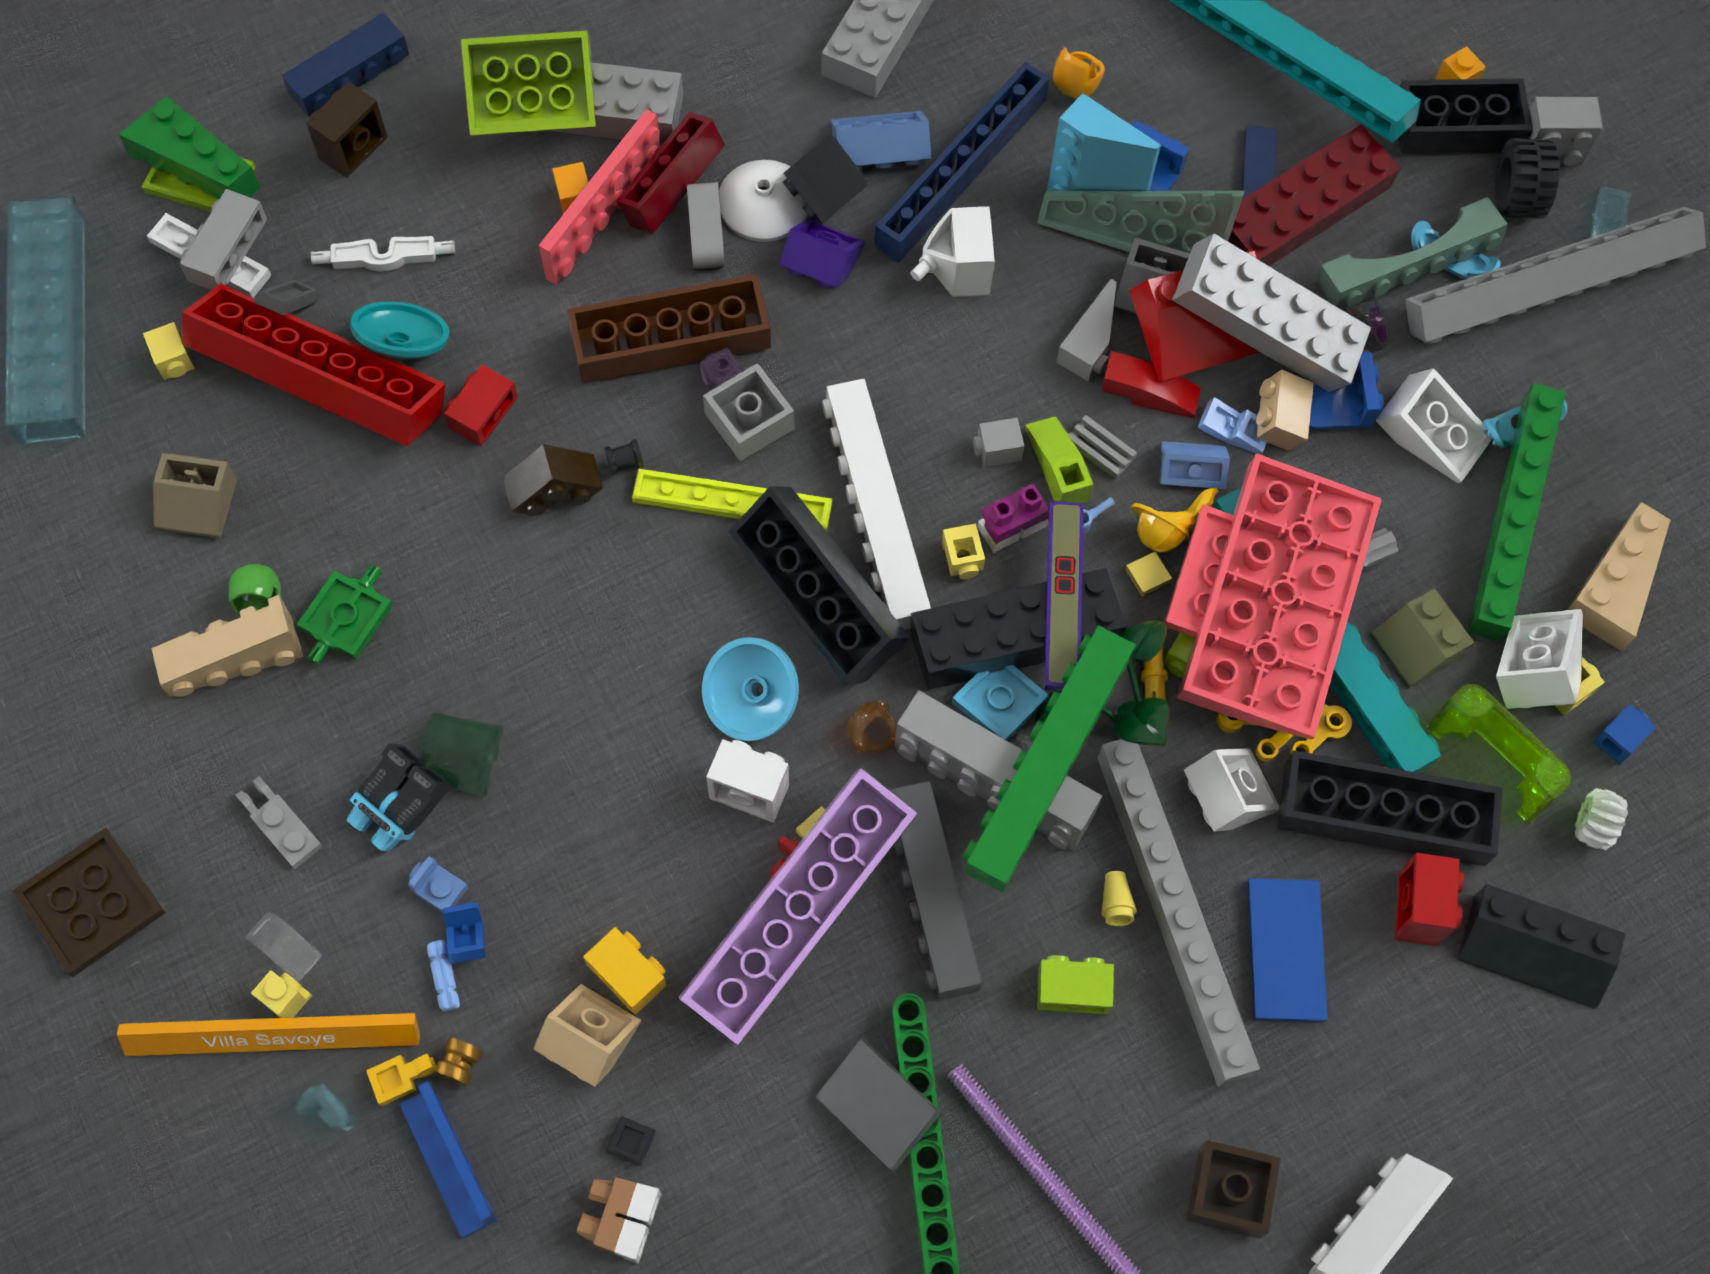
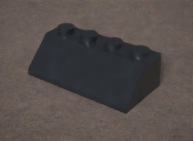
M1486 884L1474 895L1457 960L1597 1009L1618 967L1626 933Z

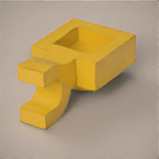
M424 1054L407 1064L404 1057L399 1055L366 1070L378 1104L384 1106L415 1092L416 1088L413 1080L435 1074L434 1070L437 1065L433 1057L430 1058L429 1054Z

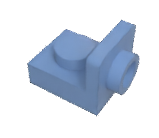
M430 856L427 857L424 863L419 862L409 875L410 881L408 886L413 894L442 913L443 908L456 906L469 888L465 882L439 866L436 860Z

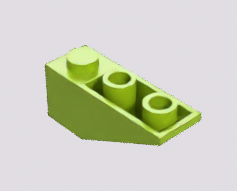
M1054 416L1026 424V431L1054 501L1089 502L1094 484L1082 455L1057 417Z

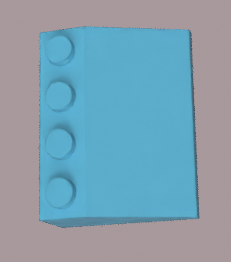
M1082 93L1059 118L1047 191H1149L1161 145Z

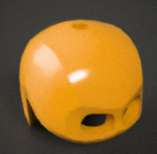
M1065 47L1055 62L1053 82L1058 90L1068 97L1078 99L1082 93L1089 97L1099 86L1105 72V67L1093 55L1087 52L1069 53ZM1083 59L1091 61V66L1084 62Z

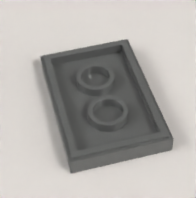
M861 1039L816 1095V1098L893 1171L897 1170L941 1114L937 1107L869 1043Z

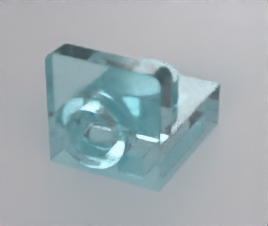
M323 1083L319 1087L313 1086L306 1090L299 1098L300 1103L294 1108L298 1115L308 1119L318 1109L323 1107L318 1113L331 1129L338 1125V1127L347 1132L358 1123L335 1093Z

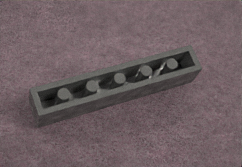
M927 781L890 789V792L917 812V815L893 844L896 856L902 855L905 866L900 868V876L904 889L910 888L913 901L908 902L912 923L918 922L921 935L916 936L921 957L927 956L930 967L929 970H925L928 989L930 992L936 991L938 1001L979 992L982 981L931 782Z

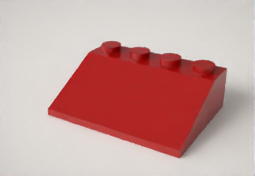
M1255 251L1247 252L1257 259ZM1184 270L1148 279L1129 290L1159 382L1261 353L1172 301Z

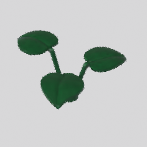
M1163 620L1143 622L1128 628L1120 634V637L1136 644L1127 665L1135 702L1127 701L1121 704L1117 715L1104 707L1102 713L1114 722L1113 729L1117 737L1130 743L1165 746L1166 730L1170 718V708L1167 702L1161 698L1141 699L1134 670L1135 661H1150L1163 647L1167 634V626ZM1054 691L1049 694V698L1037 711L1036 723L1038 720L1045 722L1050 712L1045 709Z

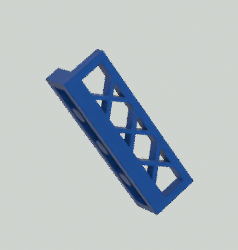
M427 1081L418 1086L421 1093L399 1105L461 1238L465 1239L497 1222V1219L436 1089Z

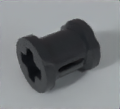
M636 439L631 440L630 444L612 449L610 446L604 447L612 475H616L618 470L629 467H644Z

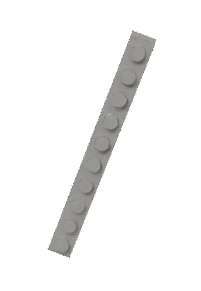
M1682 207L1407 298L1405 303L1410 335L1422 340L1424 343L1439 342L1443 336L1452 333H1466L1475 325L1492 324L1497 322L1499 317L1508 314H1522L1529 307L1549 305L1554 303L1556 298L1579 295L1583 292V289L1592 286H1606L1611 283L1610 280L1619 277L1635 276L1639 270L1659 268L1664 266L1666 261L1672 259L1689 258L1693 256V252L1706 248L1703 212Z
M1121 739L1103 744L1097 759L1216 1084L1219 1088L1251 1078L1260 1070L1259 1064L1139 744Z

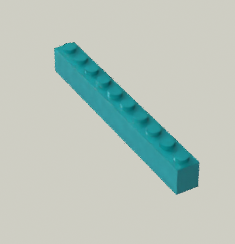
M1168 0L1392 143L1417 120L1420 99L1411 92L1394 84L1387 77L1373 71L1361 61H1357L1344 53L1337 46H1333L1320 38L1313 31L1307 30L1290 17L1275 10L1264 1Z
M1241 487L1216 500L1214 508L1233 515ZM1347 622L1330 681V687L1386 767L1417 773L1428 770L1442 756L1436 740L1431 735L1426 734L1419 724L1417 713L1413 708L1407 707L1400 697V692L1395 682L1385 676L1376 655L1368 651L1362 643L1357 628Z

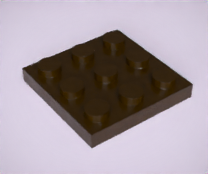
M107 828L13 890V893L67 974L72 978L166 913Z

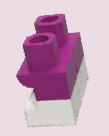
M1031 484L982 508L983 519L979 520L977 525L992 552L995 553L1019 541L1020 537L1023 539L1047 527L1049 508L1035 485Z

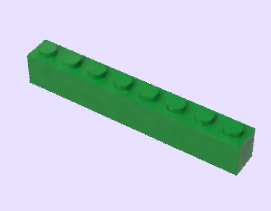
M1534 383L1522 400L1467 631L1469 633L1501 641L1512 629L1564 404L1565 391Z
M1099 625L1093 636L1085 635L1077 651L1082 656L1077 665L1070 662L1061 680L1066 683L1062 692L1054 691L1045 709L1050 712L1045 722L1037 721L1029 739L1034 741L1028 752L1022 749L1013 765L1017 773L1012 782L1008 779H1005L996 796L997 799L1001 800L995 811L989 809L979 827L984 830L978 842L972 839L962 858L967 861L964 873L1001 893L1004 892L1128 665L1136 644Z

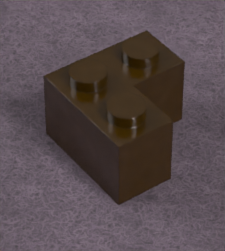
M542 444L503 476L511 512L523 513L528 516L543 514L546 508L557 500L572 502L575 505L585 504L603 489L594 454Z

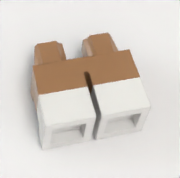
M615 1177L614 1182L594 1179L588 1199L606 1205L602 1219L583 1213L576 1233L593 1242L596 1249L613 1253L639 1264L649 1233L647 1226L651 1227L661 1192L658 1188ZM618 1216H621V1217H624V1218H628V1219L634 1220V1221H636V1222H633V1221H630V1220H626V1219L620 1218V1217H618Z

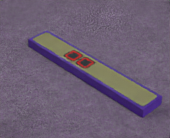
M1050 501L1044 690L1062 691L1066 683L1061 680L1070 662L1077 665L1081 654L1077 651L1081 644L1083 503Z

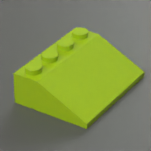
M588 31L461 39L470 136L596 127L592 59Z

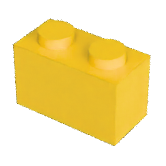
M614 927L583 958L586 965L636 1015L667 986L663 976L666 971L653 956L646 959L638 951L641 945L630 932L626 931L622 934Z

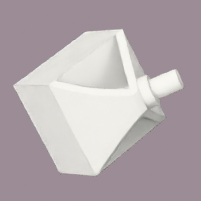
M990 207L951 208L928 237L923 247L919 264L910 272L913 279L920 281L927 273H934L952 297L990 295L995 264Z

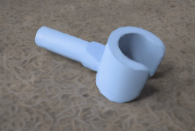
M1111 497L1089 511L1083 509V520L1086 522L1083 524V534L1089 531L1094 518L1115 504Z

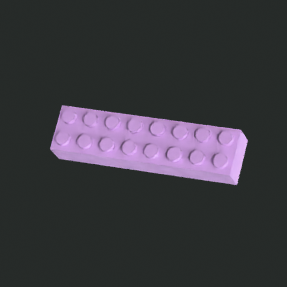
M862 768L857 770L678 998L738 1045L917 815V812Z

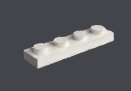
M165 213L147 237L150 243L181 259L183 252L189 249L196 238L197 229ZM245 256L229 281L228 286L254 298L271 277V273L265 266Z

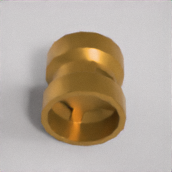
M449 1038L445 1047L446 1055L444 1060L438 1062L434 1073L448 1081L468 1087L472 1078L471 1069L474 1064L479 1063L483 1051L464 1041Z

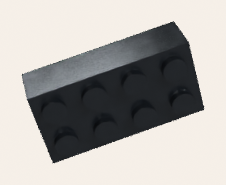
M1524 78L1402 80L1400 87L1411 92L1421 100L1416 122L1399 137L1401 154L1502 152L1508 140L1511 138L1528 139L1533 130Z

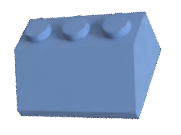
M921 111L831 119L833 137L859 170L863 169L862 165L875 164V168H889L893 166V162L905 161L906 165H920L924 163L923 159H931L929 120Z

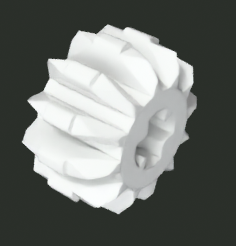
M1595 788L1586 795V799L1581 803V809L1577 813L1578 818L1575 823L1576 838L1595 849L1607 850L1616 844L1618 836H1621L1623 826L1626 825L1625 818L1628 815L1627 800L1615 792Z

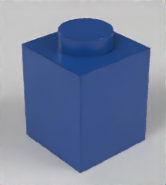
M1629 704L1599 734L1593 743L1620 765L1652 733L1656 726L1650 721L1646 713Z

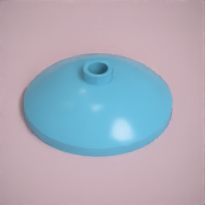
M746 637L727 643L713 655L704 672L702 698L706 712L720 731L738 740L756 741L776 734L790 720L798 701L799 683L792 661L779 646L765 639ZM759 684L763 686V693L761 695L757 693V686Z

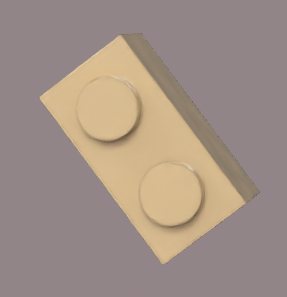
M1280 370L1264 380L1260 387L1261 402L1256 418L1258 425L1256 438L1287 451L1308 440L1314 383L1284 370Z

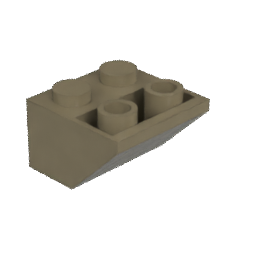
M162 453L153 481L154 528L156 530L221 539L237 483V478L228 462Z

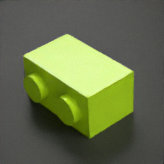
M1051 955L1047 957V960H1041L1038 967L1037 1010L1109 1015L1111 1012L1114 994V964H1105V960L1101 958H1085L1083 962L1069 961V957L1062 955Z

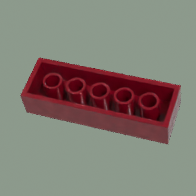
M1360 124L1243 198L1228 242L1246 253L1255 251L1257 259L1270 266L1390 189L1401 168L1369 131Z

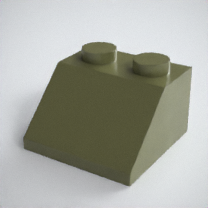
M1435 588L1407 603L1370 633V636L1408 689L1462 659L1474 644V641Z

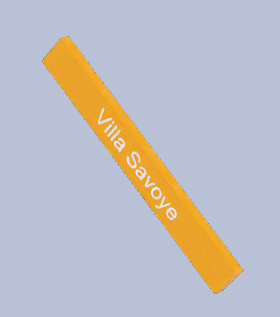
M415 1013L128 1023L119 1024L117 1037L125 1056L418 1046L420 1031Z

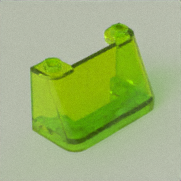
M1468 684L1461 687L1448 699L1427 726L1438 739L1446 734L1455 733L1459 734V737L1464 741L1475 730L1525 777L1515 790L1522 795V805L1517 813L1528 824L1537 818L1571 783L1572 775L1568 766L1480 685Z

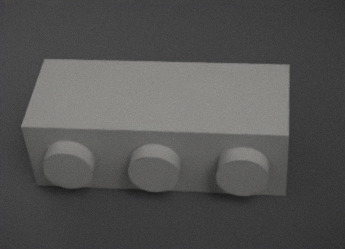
M228 189L224 191L220 199L215 201L208 219L204 224L200 225L193 243L181 256L179 264L188 282L210 290L220 283L228 285L267 221L260 201Z

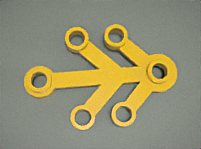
M1324 703L1315 738L1296 742L1290 750V755L1293 750L1296 751V748L1299 747L1304 748L1307 753L1313 754V751L1327 738L1341 739L1345 737L1352 726L1350 714L1340 706H1327ZM1218 713L1216 717L1218 727L1226 733H1235L1243 725H1256L1240 719L1230 720L1227 715ZM1330 717L1338 718L1340 726L1332 725ZM1278 731L1270 739L1262 740L1256 748L1257 757L1263 762L1272 761L1278 754L1279 749L1294 735ZM1269 746L1273 754H1264L1261 747Z

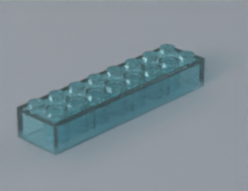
M73 195L8 201L5 426L19 444L85 437L84 214Z

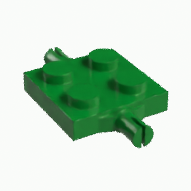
M370 564L361 580L348 578L335 570L296 624L299 630L314 637L317 641L309 655L306 656L310 662L319 665L329 649L340 651L357 660L393 607L390 599L378 594L372 587L383 573L379 567Z

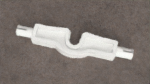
M433 236L392 237L389 241L388 252L378 254L376 242L372 239L331 244V251H312L311 262L312 265L332 263L334 269L365 267L373 271H391L408 263L433 262L438 254H455L454 240L435 242Z

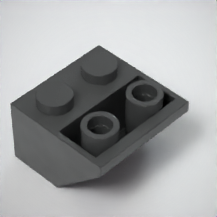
M1134 238L1113 309L1137 316L1129 290L1148 279L1184 270L1190 253Z

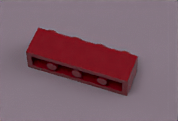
M689 112L616 201L630 226L653 234L687 193V184H694L722 150L725 144L711 118Z

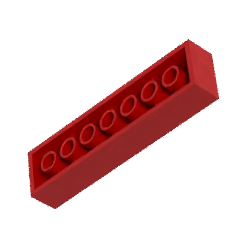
M220 283L182 312V345L405 446H409L442 415L446 383L375 353L289 313L281 315L256 304L255 298Z

